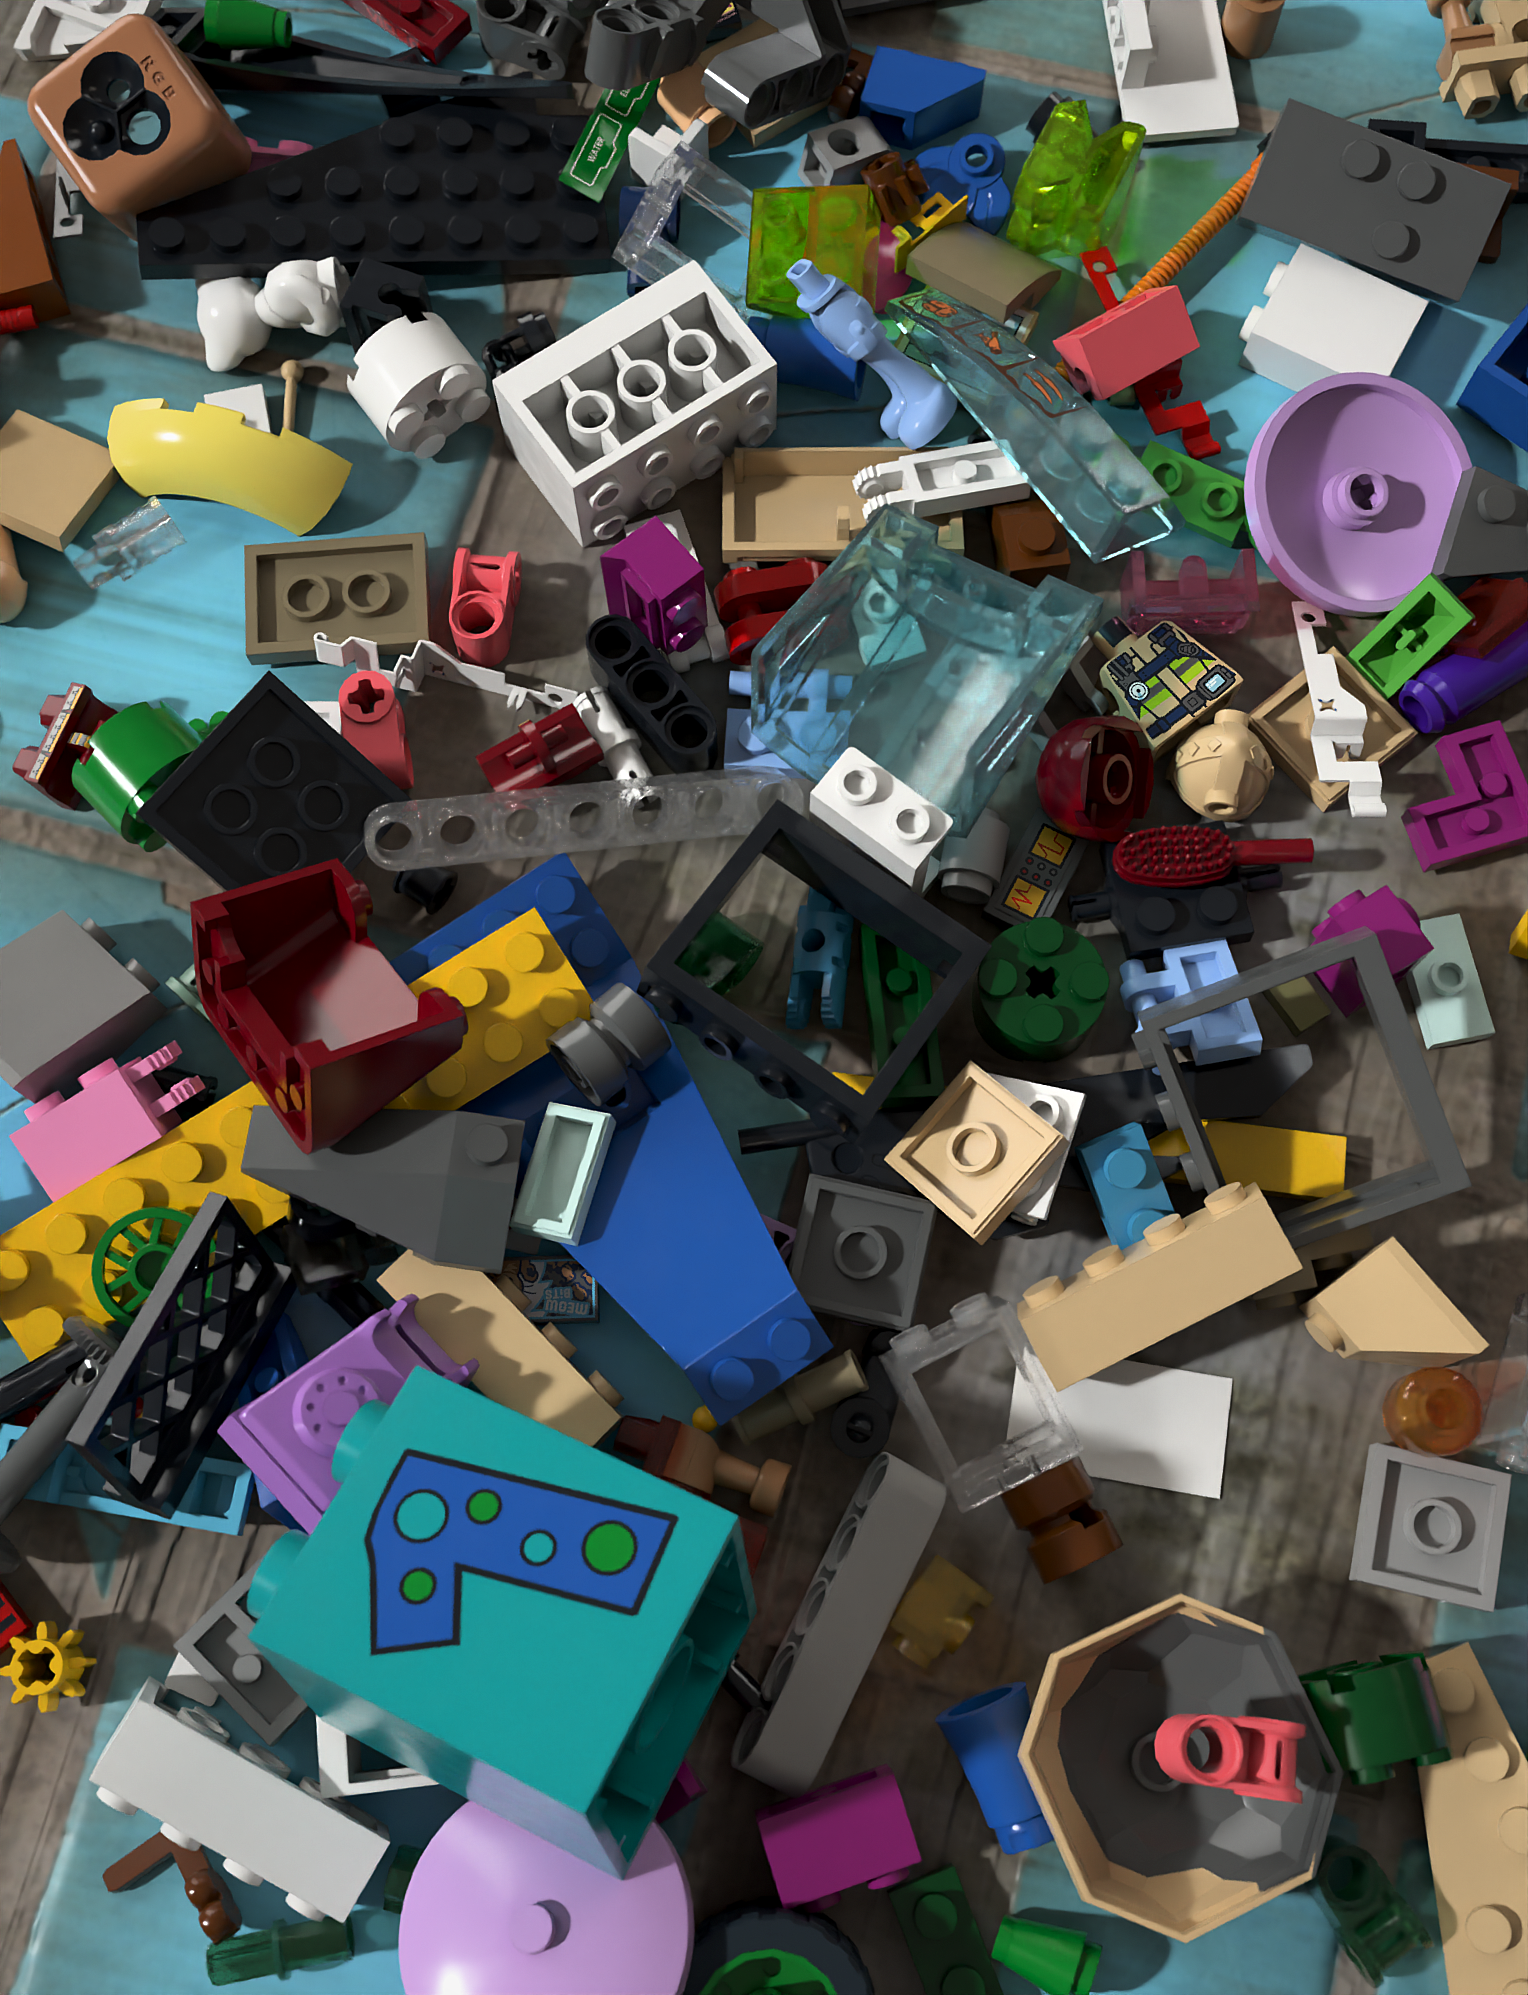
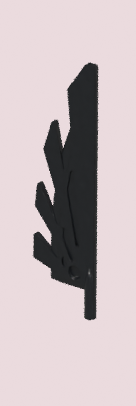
M1298 1044L1261 1050L1260 1055L1198 1066H1196L1194 1060L1180 1062L1179 1066L1201 1121L1208 1122L1261 1117L1312 1067L1313 1060L1309 1046L1307 1044ZM1144 1068L1042 1084L1086 1095L1057 1187L1091 1192L1074 1147L1131 1122L1141 1124L1147 1141L1168 1130L1155 1097L1156 1094L1167 1091L1161 1075H1155L1152 1069L1145 1071ZM929 1107L878 1109L854 1145L827 1126L821 1131L814 1125L811 1119L738 1130L741 1155L806 1145L811 1174L929 1200L884 1160ZM1153 1156L1162 1180L1184 1170L1178 1156ZM938 1208V1213L950 1218L941 1209ZM1011 1212L989 1238L1001 1240L1045 1228L1049 1223V1219L1042 1220L1038 1218L1035 1226L1028 1225L1013 1219Z

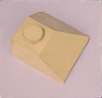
M1393 1236L1355 1258L1353 1264L1347 1265L1299 1306L1308 1317L1305 1321V1326L1315 1341L1331 1353L1336 1350L1344 1359L1438 1369L1477 1355L1489 1346L1486 1340Z

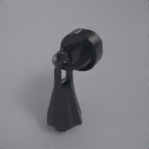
M528 311L516 317L519 325L518 328L486 343L482 349V360L491 380L519 365L520 361L518 358L529 353L534 356L557 342L544 312L533 316ZM523 337L526 345L513 350L509 342ZM492 354L495 360L500 362H508L509 364L503 365L502 367L498 368L492 357ZM495 396L496 411L499 413L498 405H497V401H496V396Z

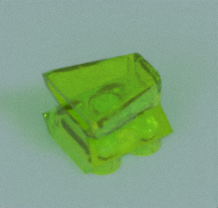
M1086 100L1057 103L1022 167V172L1013 195L1012 203L1016 206L1008 226L1006 239L1012 245L1036 257L1057 249L1081 260L1080 253L1095 251L1103 246H1108L1116 230L1147 132L1146 128L1141 124L1125 121L1093 138Z

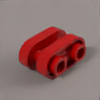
M802 557L791 560L784 566L760 570L753 567H740L726 573L723 581L715 587L714 597L719 617L726 622L734 623L724 633L731 662L743 666L758 665L818 655L840 646L846 640L848 634L841 609L833 605H826L836 595L830 567L825 563L816 562L813 558Z

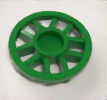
M168 1206L146 1207L123 1216L104 1233L93 1256L92 1282L101 1305L119 1323L129 1328L132 1326L137 1316L129 1312L146 1297H149L196 1215ZM155 1218L149 1240L130 1226V1224L143 1219ZM165 1219L182 1223L174 1245L161 1241ZM120 1233L138 1248L133 1257L111 1246L114 1238ZM214 1236L211 1239L210 1253L216 1250ZM105 1257L128 1271L111 1282L106 1283ZM213 1272L211 1276H207L206 1287L208 1288L205 1299L211 1296ZM130 1281L139 1293L121 1307L112 1298L110 1292ZM184 1288L177 1298V1303L181 1310Z

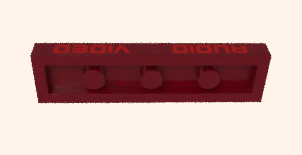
M341 0L411 49L418 47L421 55L436 66L472 31L470 14L450 0Z

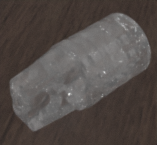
M156 496L148 499V503L135 508L134 512L128 516L124 515L121 517L120 521L114 525L111 523L93 535L92 538L97 544L73 560L76 570L91 589L97 588L120 575L123 581H126L144 570L143 567L149 563L152 564L163 554L166 555L171 552L177 545L181 546L187 542Z

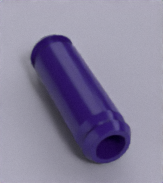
M1528 605L1420 672L1416 680L1405 682L1399 695V704L1405 718L1416 730L1422 733H1440L1443 731L1445 724L1452 725L1528 677Z

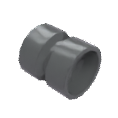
M621 982L616 983L589 1005L590 1021L577 1017L573 1021H568L546 1039V1045L559 1067L576 1088L596 1106L603 1105L623 1088L624 1083L629 1079L627 1067L644 1071L667 1053L672 1045L667 1032L652 1010L631 988Z

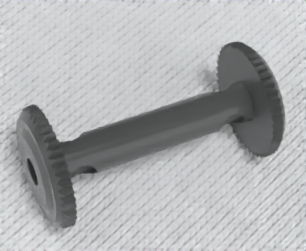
M68 1317L62 1325L65 1329L64 1331L67 1332L71 1339L89 1355L0 1461V1526L69 1444L65 1440L124 1339L111 1329L89 1317ZM145 1356L140 1364V1374L147 1371L148 1359ZM0 1533V1574L14 1572L22 1561L19 1556L20 1554L17 1552L18 1550L14 1548V1545L2 1533Z

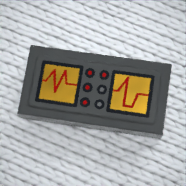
M1037 807L1001 876L999 888L994 889L981 918L1005 930L1015 925L1032 921L1038 917L1051 918L1090 841L1077 838L1062 831L1050 821L1042 808Z

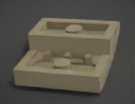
M958 222L941 228L911 251L907 257L905 274L1004 324L1020 306L1031 310L1060 280L1062 269L968 222Z

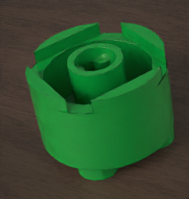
M146 701L133 704L107 720L87 741L95 751L88 759L86 765L84 766L77 758L72 769V784L74 788L127 842L139 844L145 852L157 851L167 841L136 816V812L204 740L168 703L160 701L161 708L155 709Z

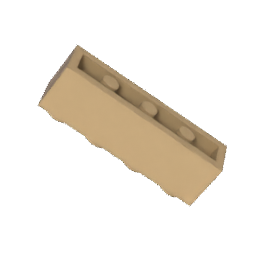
M1240 1182L1223 1186L1205 1198L1204 1203L1206 1207L1183 1219H1181L1179 1214L1163 1217L1143 1231L1144 1239L1123 1250L1118 1245L1105 1247L1089 1256L1083 1262L1084 1270L1062 1281L1057 1275L1047 1277L1035 1283L1023 1293L1025 1300L1017 1304L1018 1324L1057 1392L1303 1269L1256 1182L1245 1187Z
M407 1249L376 1279L396 1302L412 1293L418 1296L419 1300L414 1307V1315L419 1325L455 1363L463 1366L473 1358L478 1361L479 1368L471 1381L488 1399L595 1449L626 1420L616 1408L624 1400V1397L598 1370H595L587 1378L576 1367L570 1358L578 1349L552 1322H549L541 1330L523 1312L532 1301L506 1274H503L495 1282L486 1272L432 1265L412 1255L413 1251Z

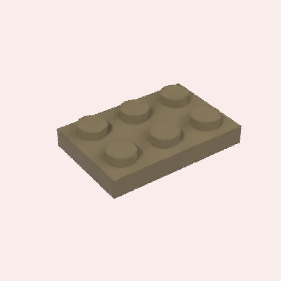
M424 532L244 545L246 656L251 665L317 661L314 635L318 632L327 635L329 642L339 645L350 636L377 642L378 656L410 654L414 652L419 640L432 642L428 542Z

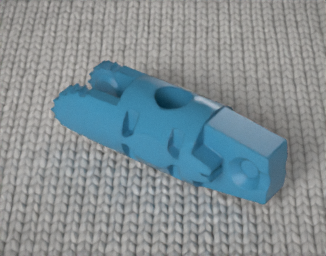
M812 887L809 889L807 905H800L796 926L798 931L795 934L793 967L791 968L785 1018L787 1029H805L807 1027L812 1007L813 989L816 988L822 989L820 1012L823 1025L828 1029H842L854 916Z

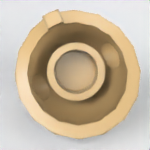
M1220 710L1215 714L1214 724H1208L1191 731L1178 744L1166 769L1165 779L1171 780L1180 798L1197 813L1215 821L1224 820V822L1232 823L1248 818L1261 804L1269 789L1270 781L1273 780L1274 766H1272L1270 756L1259 738L1248 729L1249 716L1242 711Z

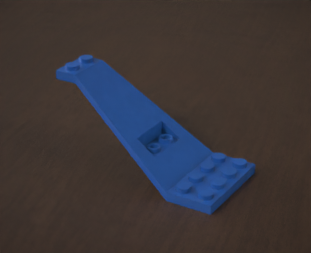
M565 851L556 854L389 961L405 984L409 985L535 907L593 1001L620 982L636 993L642 977L631 954ZM637 994L661 1022L672 1045L667 1053L644 1071L627 1067L629 1079L623 1085L622 1096L618 1102L614 1104L604 1103L601 1106H596L576 1088L559 1067L551 1053L548 1052L455 1111L525 1121L514 1193L516 1199H518L549 1102L612 1115L616 1125L578 1246L559 1243L681 1367L715 1421L721 1426L834 1346L797 1290L664 1020L658 1017V1008Z

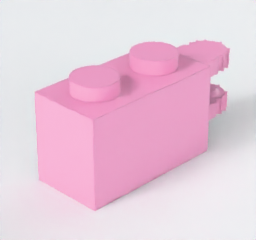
M175 1040L142 1060L139 1056L120 1068L111 1057L77 1078L84 1090L65 1101L58 1090L23 1111L30 1123L15 1131L9 1137L52 1202L57 1201L161 1138L183 1122L174 1107L206 1088L198 1075L193 1078L187 1077L172 1086L170 1092L165 1094L151 1074L152 1071H160L177 1061L178 1055L183 1053Z

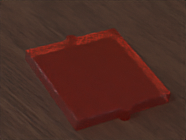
M1522 577L1514 580L1480 578L1457 598L1476 617L1439 652V655L1444 657L1449 654L1479 659L1487 655L1528 621V582H1525Z

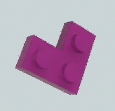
M1497 720L1442 736L1435 747L1455 795L1410 807L1401 816L1423 873L1528 842V784L1501 721Z

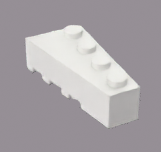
M149 1676L102 1751L89 1778L90 1781L100 1786L97 1796L107 1805L124 1814L135 1815L139 1808L164 1823L160 1831L168 1839L188 1850L198 1851L201 1844L223 1855L226 1857L223 1863L224 1868L243 1882L259 1887L265 1879L289 1893L285 1899L286 1902L294 1910L307 1918L322 1922L327 1914L344 1923L390 1844L388 1826L341 1796L321 1799L320 1783L313 1778L303 1777L299 1786L289 1782L286 1779L291 1769L278 1756L259 1744L253 1745L243 1742L239 1749L227 1742L230 1734L220 1726L221 1720L200 1707H195L194 1710L182 1707L180 1711L175 1710L163 1702L170 1689Z

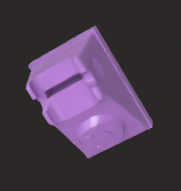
M413 1293L398 1300L388 1310L383 1309L372 1315L349 1334L265 1394L231 1413L217 1430V1433L310 1536L342 1485L333 1479L331 1471L332 1460L339 1439L351 1418L365 1403L378 1399L391 1406L416 1365L465 1388L468 1387L479 1368V1363L475 1358L463 1366L455 1363L419 1325L414 1315V1307L419 1298Z

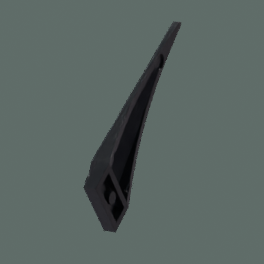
M161 7L151 17L194 64L213 93L575 99L573 84L567 81L518 78L436 68L351 51L292 35L289 48L222 51L219 45L210 44L206 39L204 31L205 8Z

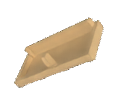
M908 447L734 448V453L731 457H725L723 460V563L791 561L802 557L813 558L815 561L888 562L947 560V562H963L964 534L962 510L914 519L911 515L898 526H884L883 528L877 527L875 529L873 526L869 527V524H866L862 511L868 499H860L859 495H856L852 481L855 479L854 475H857L858 471L863 470L864 467L868 468L870 465L875 467L880 463L898 461L900 456L949 447H920L914 450Z

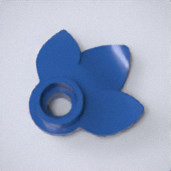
M972 133L961 138L953 147H932L916 157L915 162L919 164L929 187V191L923 194L921 205L938 191L953 205L967 194L966 218L969 217L974 226L994 236L1001 230L1010 210L1011 195L1007 185L1001 178L1005 170V153L1001 144L994 137L984 133ZM973 154H983L987 158V161L980 167H972L966 162ZM936 203L923 215L928 218L941 206Z

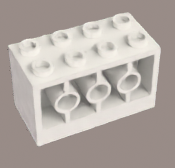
M695 259L492 380L507 447L583 548L597 539L606 540L613 537L623 528L628 520L646 509L653 510L663 506L673 497L678 489L696 478L705 479L716 473L723 465L725 457H731L734 453V448H756L763 444L777 428V363Z

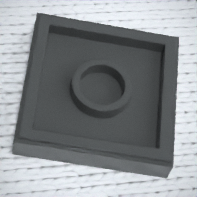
M810 1173L788 1272L811 1312L911 1335L938 1207L930 1200Z

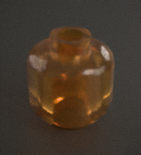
M1443 1366L1423 1367L1398 1378L1386 1392L1382 1407L1384 1426L1392 1441L1401 1449L1409 1450L1412 1453L1427 1458H1442L1455 1455L1470 1447L1480 1434L1484 1420L1482 1399L1473 1383L1461 1373Z

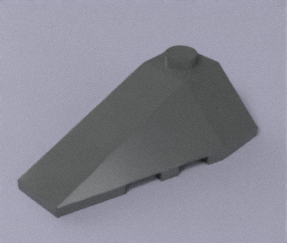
M254 1105L241 1164V1173L312 1207L321 1206L356 1223V1228L374 1237L379 1234L412 1250V1255L432 1265L501 1274L525 1121L452 1110L381 1109L335 1145L307 1155L297 1147L270 1106Z

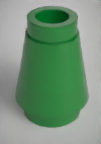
M206 0L204 9L206 39L210 44L219 45L222 51L289 48L291 45L293 22L291 13L288 11H281L278 8L254 0Z
M1004 1914L991 1958L1003 1962L1004 1966L1049 1995H1089L1103 1946L1087 1940V1931L1022 1918L1016 1919Z

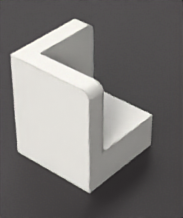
M698 118L693 121L683 135L662 125L654 136L637 127L628 136L632 179L645 187L680 189L682 200L709 167L708 124Z

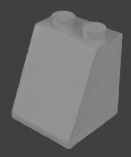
M60 910L0 949V1077L14 1090L35 1104L58 1090L65 1101L84 1090L77 1080L78 1077L111 1057L116 1061L168 1010L152 994L161 984L134 958L122 966L109 953L117 943L90 917L79 925L64 910Z

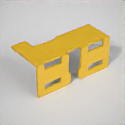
M939 191L922 205L921 211L910 219V222L917 228L920 226L924 230L914 240H912L909 232L902 226L897 225L891 231L900 241V244L896 246L894 269L896 273L906 268L908 254L930 235L947 225L962 222L966 219L967 194L954 205ZM938 203L941 207L926 218L923 214Z

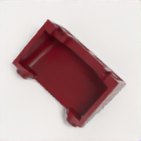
M338 858L190 902L195 979L204 1010L297 1147L304 1154L309 1155L335 1145L462 1048L463 1035H466L468 1032V1019L461 1002L454 996L449 997L441 988L436 987L423 991L419 995V1000L368 937L367 917L373 914L370 892L362 880H354Z

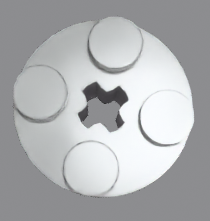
M422 312L427 319L426 321L412 324L407 316H403L389 322L376 331L360 347L353 359L359 367L355 379L353 380L349 375L347 377L349 392L389 445L398 451L413 452L418 459H427L438 453L444 446L447 436L457 431L465 422H472L480 418L487 411L491 402L485 392V373L439 315L432 312Z

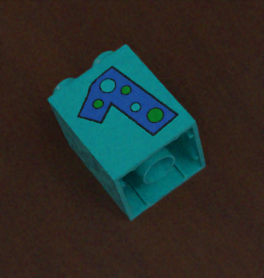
M416 1365L391 1406L378 1399L370 1400L354 1414L347 1424L335 1449L331 1469L333 1479L342 1485L311 1536L297 1529L290 1530L273 1544L261 1561L252 1580L247 1599L248 1612L258 1618V1621L247 1638L323 1722L623 1881L757 1613L739 1517Z

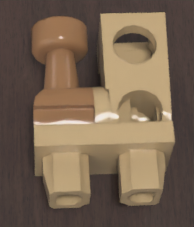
M1426 0L1431 16L1442 19L1446 43L1436 62V72L1439 73L1440 78L1443 80L1439 87L1442 102L1457 101L1464 118L1467 120L1485 117L1494 112L1500 100L1499 95L1511 93L1515 109H1518L1519 112L1528 111V0ZM1480 22V25H1473L1472 23Z

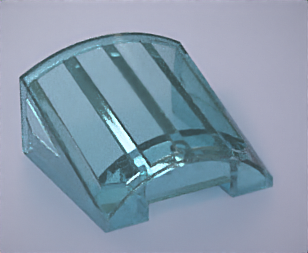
M886 503L753 649L751 654V733L785 763L816 785L849 747H854L950 816L953 824L946 836L967 838L1101 613L1104 599L1051 575H1047L1035 589L938 546L939 526Z

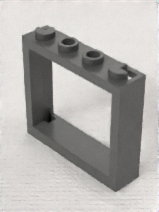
M1366 925L1138 1011L1137 1014L1143 1030L1131 1034L1144 1070L1147 1071L1158 1067L1167 1091L1156 1094L1155 1097L1168 1131L1172 1132L1182 1128L1191 1150L1179 1155L1193 1193L1206 1188L1208 1195H1210L1219 1188L1226 1186V1182L1165 1028L1349 959L1426 1161L1275 1215L1293 1249L1472 1186L1378 937Z

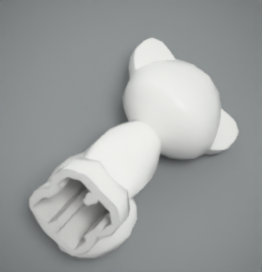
M336 257L326 258L318 262L312 260L283 262L268 272L263 289L251 278L239 276L225 279H195L199 296L197 320L201 334L205 338L207 366L215 372L227 371L238 366L245 356L255 354L266 347L272 326L294 329L304 327L307 332L325 337L332 334L339 327H346L339 305L351 281L344 265L341 266Z

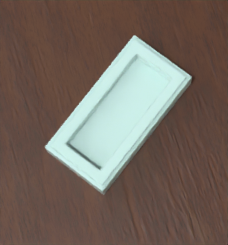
M549 1102L509 1226L516 1233L578 1246L616 1125V1121L611 1114Z

